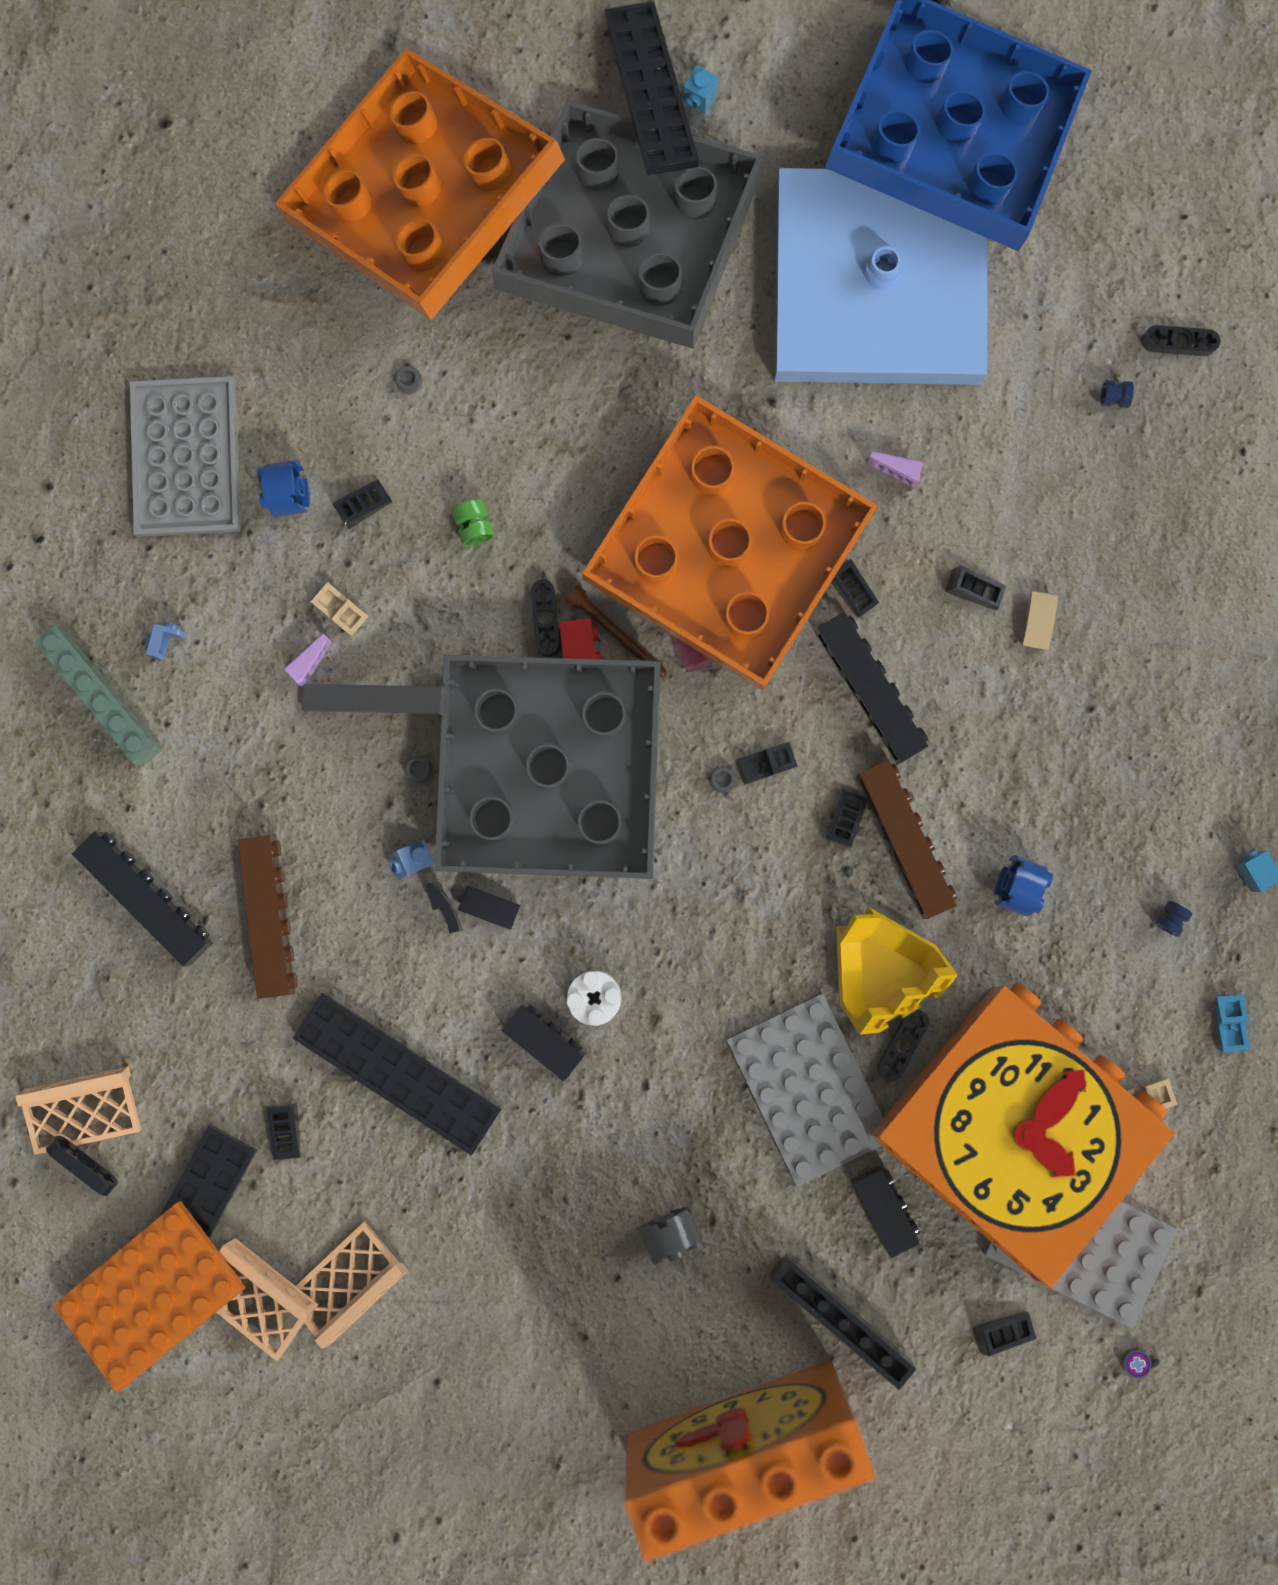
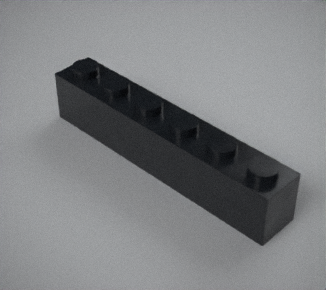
M842 612L817 627L815 634L894 761L899 765L927 748L928 744L926 741H928V737L921 727L917 728L912 720L914 715L907 705L903 706L899 700L900 692L893 682L889 684L884 676L886 670L879 660L875 661L870 653L872 648L866 638L861 639L857 633L858 625L851 615L847 617L846 613Z
M94 831L72 855L183 967L191 966L213 944L208 939L210 936L208 931L201 925L196 926L190 920V913L181 906L177 907L171 901L173 899L172 895L162 887L159 889L153 883L154 877L145 869L140 870L134 864L136 859L125 850L122 852L116 846L118 842L111 834Z
M788 1253L770 1272L771 1280L895 1388L900 1390L917 1370L910 1358Z

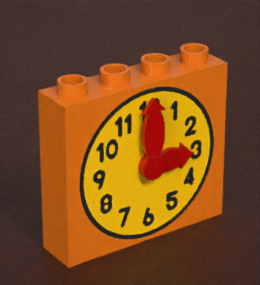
M1015 983L1010 990L1006 986L993 987L987 992L869 1135L1032 1279L1052 1289L1174 1136L1175 1132L1161 1121L1168 1111L1160 1102L1143 1091H1140L1136 1097H1133L1119 1085L1125 1074L1116 1064L1102 1055H1098L1094 1061L1089 1059L1077 1048L1083 1041L1082 1036L1073 1027L1060 1019H1056L1050 1025L1035 1012L1041 1005V1001L1026 987Z
M828 1360L627 1433L624 1504L644 1562H648L876 1479L847 1397L832 1361Z

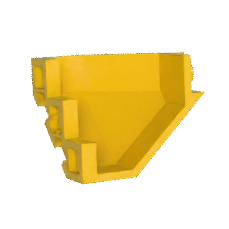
M870 907L867 908L863 915H854L849 920L847 926H836L839 1004L860 1035L880 1033L889 1027L887 1022L899 1015L905 1018L920 1009V1002L932 995L935 999L943 995L958 976L935 944Z

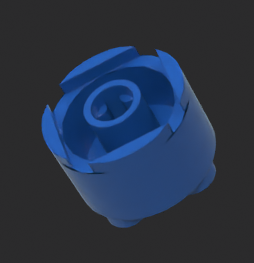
M298 460L267 464L257 469L258 479L262 484L263 491L259 495L260 504L263 509L268 508L273 517L307 513L308 510L305 507H310L307 478L302 479L300 471H304Z
M1013 855L1009 858V861H1012L1009 867L1004 866L998 877L994 894L999 896V900H994V903L997 906L1026 917L1030 916L1033 912L1039 914L1044 906V899L1042 897L1045 889L1052 883L1053 874L1048 872L1047 867Z

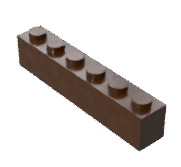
M887 760L857 774V778L922 918L929 919L956 907L957 905L954 901L957 899L956 892L951 884L947 886L943 877L946 875L945 869L940 860H935L932 853L935 850L929 836H924L920 828L923 827L918 812L913 813L909 804L912 802L908 790L906 788L902 789L898 779L901 778L897 766L895 764L891 765L890 761Z
M272 835L238 839L257 999L295 994L294 988H297L298 980L296 973L292 972L291 962L294 961V950L292 946H289L288 935H291V924L289 919L285 917L288 899L286 893L282 892L281 883L285 881L283 867H279L278 856H281L280 841L276 840V836Z

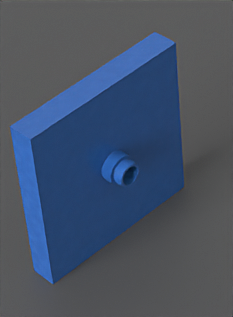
M897 0L840 129L825 168L1019 252L1031 232L1092 70L931 0Z

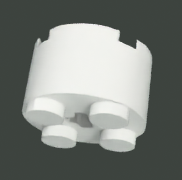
M597 970L587 971L579 975L570 985L567 994V1004L570 1012L578 1021L586 1025H602L610 1021L618 1012L622 998L621 990L617 981L610 974ZM598 991L601 1003H589L590 997L588 993L594 994Z

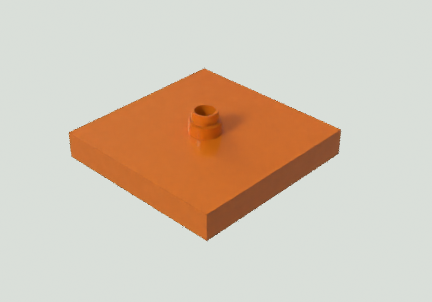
M406 48L275 202V206L288 223L432 320L565 159L556 139Z
M695 395L586 566L582 576L585 582L764 691L874 515L878 505Z

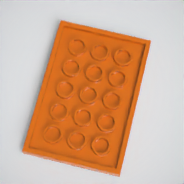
M179 1201L52 1306L114 1391L119 1393L246 1287L182 1201Z

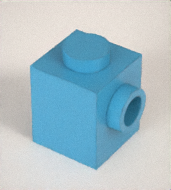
M696 65L684 85L683 102L705 114L718 93L719 77Z
M1253 849L1241 856L1243 860L1235 864L1251 892H1262L1278 882V867L1268 850L1257 852L1256 849Z

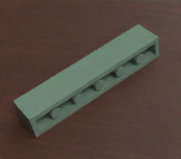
M54 625L34 642L132 763L144 766L163 750L66 630Z

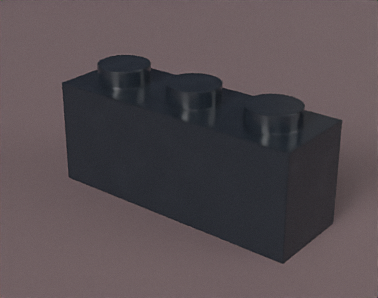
M524 1004L521 1005L501 1031L564 1082L585 1056V1053L582 1052L584 1047L571 1037L570 1040H567L562 1036L563 1030L553 1021L546 1023L541 1019L542 1013L531 1004L528 1007Z
M877 1166L851 1179L890 1258L920 1244L917 1235L921 1233L915 1221L907 1219L904 1211L908 1210V1207L901 1194L895 1195L892 1186L896 1184L889 1170L883 1171L880 1166Z

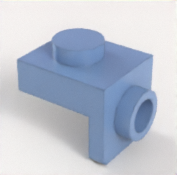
M164 622L163 626L154 624L152 633L148 635L145 642L146 654L152 658L164 661L170 637L185 639L186 634L179 630V625Z
M425 840L399 849L388 857L390 870L396 875L398 880L435 864Z

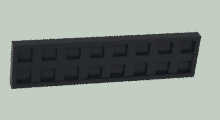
M651 1L604 9L606 25L646 175L699 167L698 154L655 2Z
M321 993L292 1038L471 1156L502 1109L325 993Z
M209 1125L161 1215L177 1202L182 1201L210 1239L258 1150L215 1126Z

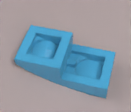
M1244 995L1216 997L1215 1012L1220 1053L1251 1050L1245 1024L1249 1019Z

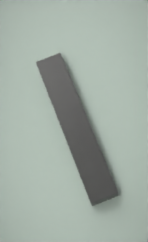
M304 684L301 710L445 715L447 688L438 686Z

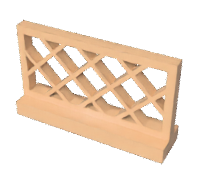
M129 1066L26 1088L15 1096L17 1105L22 1106L34 1155L47 1152L46 1147L48 1145L41 1146L38 1136L42 1129L53 1136L66 1138L75 1146L140 1132L142 1129L129 1082L131 1077ZM123 1087L125 1099L122 1104L108 1097L112 1089ZM93 1094L101 1099L95 1110L82 1103L86 1095ZM61 1100H67L75 1105L69 1116L56 1109ZM104 1102L118 1109L112 1120L98 1113ZM39 1105L49 1112L44 1120L40 1121L33 1116L31 1107ZM78 1108L91 1115L85 1126L72 1118ZM120 1112L130 1117L131 1127L123 1128L115 1123ZM51 1114L65 1121L59 1132L46 1124ZM94 1118L108 1125L103 1133L97 1134L88 1128ZM68 1123L81 1130L78 1138L70 1139L62 1134Z
M363 1222L296 1285L300 1290H310V1298L315 1301L316 1291H329L328 1307H316L314 1310L327 1311V1323L319 1329L313 1322L314 1312L304 1322L317 1338L314 1341L321 1349L330 1346L409 1271L403 1263L398 1262L366 1222ZM363 1231L370 1238L369 1250L356 1249V1239ZM351 1243V1249H345ZM374 1245L379 1249V1251L374 1250ZM341 1252L350 1253L349 1269L336 1268L337 1256ZM355 1253L369 1254L368 1270L354 1269ZM374 1254H383L390 1264L382 1271L373 1270ZM331 1262V1268H326V1266ZM321 1271H330L329 1287H316L317 1274ZM336 1272L349 1273L348 1289L334 1288ZM354 1273L367 1274L366 1287L363 1289H353ZM372 1274H378V1275L372 1280ZM334 1292H347V1304L343 1308H333ZM353 1293H358V1294L352 1299V1294H353ZM333 1312H338V1313L332 1318Z
M235 1238L224 1244L219 1252L226 1262L232 1266L233 1271L240 1280L249 1279L253 1283L254 1292L243 1294L242 1291L232 1299H238L240 1314L233 1315L228 1310L227 1304L216 1313L277 1362L318 1304ZM269 1295L274 1299L275 1309L264 1310L262 1296ZM255 1297L257 1312L247 1313L244 1298ZM290 1312L298 1319L294 1326L285 1327L283 1313ZM276 1314L278 1328L267 1330L265 1315ZM249 1317H259L260 1331H253L249 1328ZM269 1334H280L281 1346L278 1350L270 1345Z

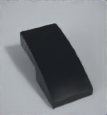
M790 742L770 747L736 760L744 785L798 767Z
M435 883L426 884L432 910H444L449 934L463 931L458 915L445 893Z
M467 885L458 910L511 930L520 905Z

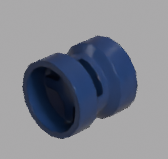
M1105 380L1100 395L1101 406L1110 407L1113 404H1117L1121 408H1129L1134 393L1133 382L1123 381L1119 385L1114 380Z
M1168 901L1164 907L1167 914L1160 916L1155 925L1175 937H1180L1183 932L1182 926L1184 925L1182 922H1188L1193 913L1175 902Z

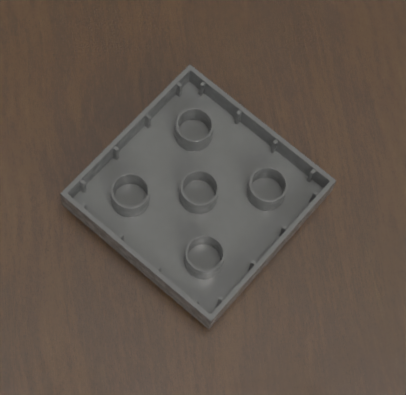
M566 100L551 134V137L557 140L565 160L512 223L492 269L495 290L694 349L761 179L763 156L692 136L699 158V167L647 176L631 118Z
M444 655L443 687L447 688L445 715H442L435 871L653 879L661 679L660 661Z

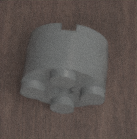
M687 1206L670 1211V1214L663 1217L661 1215L642 1224L639 1228L653 1264L661 1263L666 1259L674 1261L685 1255L683 1250L687 1248L692 1250L703 1245L693 1216Z

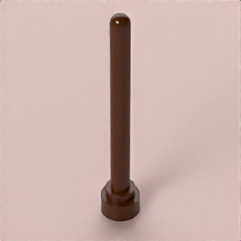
M577 585L568 594L565 601L572 607L576 606L578 609L581 607L640 661H656L587 600L589 597L580 585ZM661 666V678L666 676L667 671Z

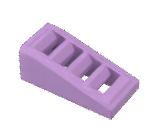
M873 451L867 462L868 465L915 488L919 483L923 465L921 461Z
M321 634L285 667V671L300 686L304 687V684L308 682L332 641L325 634Z

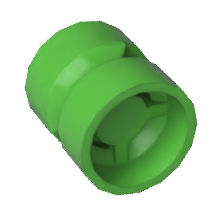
M483 500L467 501L455 506L451 510L456 525L461 526L458 533L464 547L480 545L495 537L490 521L485 520L488 513Z

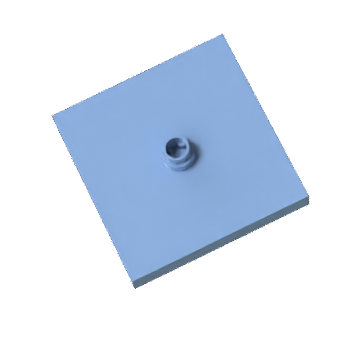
M779 168L776 212L775 382L981 385L987 376V238L831 170Z

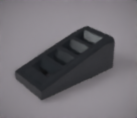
M377 479L332 503L344 524L350 529L393 501ZM375 489L382 498L378 502L372 494V491ZM365 495H367L370 501L372 502V505L369 507L362 498ZM359 501L363 510L358 511L354 502ZM348 506L354 513L351 516H349L347 511L345 510V508Z
M845 560L831 583L856 617L859 618L879 604V601L853 560ZM847 570L849 575L840 579L839 575ZM854 579L856 583L846 589L845 584ZM861 588L862 592L852 598L850 594ZM866 596L869 600L858 607L856 603Z
M961 565L952 570L945 592L984 607L998 610L1006 585ZM974 581L972 589L969 591L970 582ZM982 584L984 587L980 596L978 592ZM993 588L994 592L991 600H989L987 597L990 589Z
M843 790L825 839L851 848L868 799ZM848 799L859 803L860 806L858 809L844 804L845 800ZM842 809L855 813V818L842 814ZM839 818L853 823L852 827L839 824ZM837 828L849 833L848 838L834 833L835 829Z
M297 1103L267 1107L273 1160L300 1158ZM288 1114L289 1119L277 1120V1115ZM290 1124V1129L278 1130V1125ZM291 1135L292 1140L279 1141L278 1136ZM279 1146H293L292 1151L279 1152Z
M1027 1311L973 1327L979 1351L986 1356H992L1037 1339L1029 1312ZM1017 1322H1021L1024 1332L1022 1336H1020ZM1009 1325L1013 1335V1338L1011 1339L1007 1329V1326ZM998 1329L1000 1330V1334L1003 1340L1001 1342L999 1341L996 1331Z

